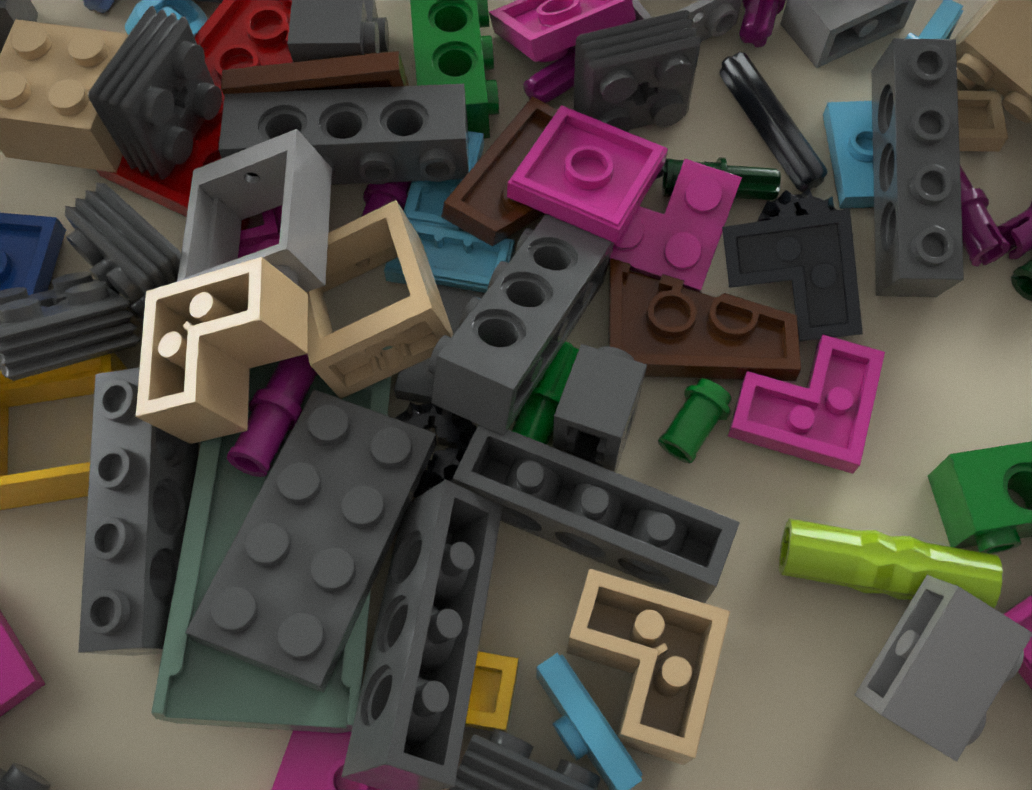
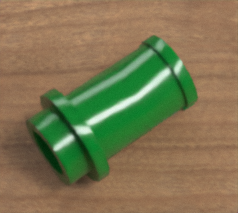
M700 379L696 385L687 386L684 391L686 401L666 432L658 439L659 445L667 453L689 464L697 457V452L718 420H727L731 413L728 406L732 401L731 395L722 386L708 379Z

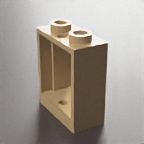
M397 200L328 233L326 284L323 287L307 292V354L310 366L335 394L342 399L430 358L440 338L444 335L452 337L453 332L421 238ZM398 257L410 296L333 332L324 292ZM393 346L388 350H382L384 347Z

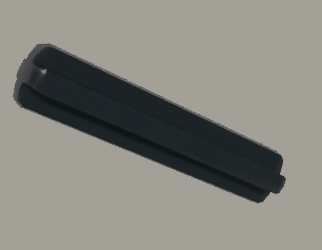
M738 52L733 56H727L722 61V68L719 71L721 78L799 191L804 192L808 188L811 190L821 185L827 175V168L748 55L744 52Z

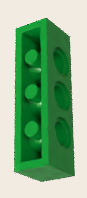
M410 0L417 86L464 84L468 131L483 133L484 139L490 138L489 115L499 114L497 80L485 79V70H494L492 36H481L480 28L489 27L488 1Z
M1032 441L949 454L928 475L950 547L965 548L977 546L979 552L995 554L1020 546L1022 544L1021 538L1032 537ZM1008 489L1017 492L1023 498L1026 509L1018 506L1011 499Z

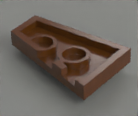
M394 51L223 70L221 90L225 96V94L396 87L409 86L400 52Z
M532 96L444 201L441 217L493 247L545 215L541 211L508 198L507 185L558 110Z
M610 258L608 347L621 349L630 354L635 361L647 364L646 377L743 380L746 372L749 371L780 381L796 382L801 371L797 315L727 293L718 297L684 288V280L662 274L660 280L630 271L631 264Z

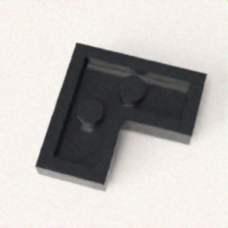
M850 209L722 227L729 288L792 280L799 341L821 339L822 335L843 337L863 334Z

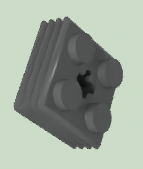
M153 6L145 11L87 92L90 102L130 168L138 167L141 173L148 170L151 176L158 173L161 180L170 175L176 164L181 165L187 161L192 152L194 136L205 120H211L217 115L222 102L221 90L213 82L205 63L204 50L197 44L186 17L183 16L178 20L175 13H171L167 17L163 9L156 13Z
M681 10L580 34L576 38L573 110L626 132H629L630 129L654 123L660 127L670 126L686 116L689 111L701 45V37H696L697 28H692L693 20L689 19V11Z
M96 182V191L86 190L85 199L76 198L75 207L65 206V216L75 229L66 238L82 258L93 266L89 271L97 281L106 282L107 287L118 294L121 293L124 298L130 301L128 309L143 325L146 291L177 282L181 253L107 184Z
M76 272L59 276L52 280L54 289L28 295L27 289L24 287L0 290V371L6 378L15 381L135 347L140 338L133 334L137 328L136 325L130 322L134 314L126 309L130 301L107 287L106 282L93 279L91 272Z

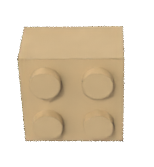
M15 19L0 53V150L6 158L117 172L123 155L90 102L87 92L128 37L127 33Z

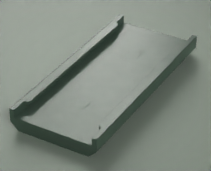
M387 346V347L383 348L382 350H388V349L392 348L393 346ZM280 361L250 368L248 418L252 413L249 410L250 400L257 390L266 387ZM317 375L301 405V409H304L313 390L339 397ZM391 376L344 397L342 400L388 416ZM288 431L265 477H256L243 473L227 460L228 452L235 445L241 432L201 441L151 711L155 719L177 724L327 733L352 732L362 686L371 590L324 693L192 641L185 633L291 431Z

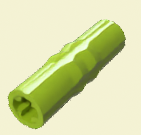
M789 518L784 527L779 555V572L781 575L846 586L863 593H884L899 600H912L926 575L959 586L992 608H995L1002 588L1003 570L1001 560L997 555L926 543L911 536H889L877 530H853Z

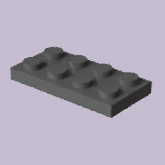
M313 390L185 632L192 641L324 693L437 445L436 433Z

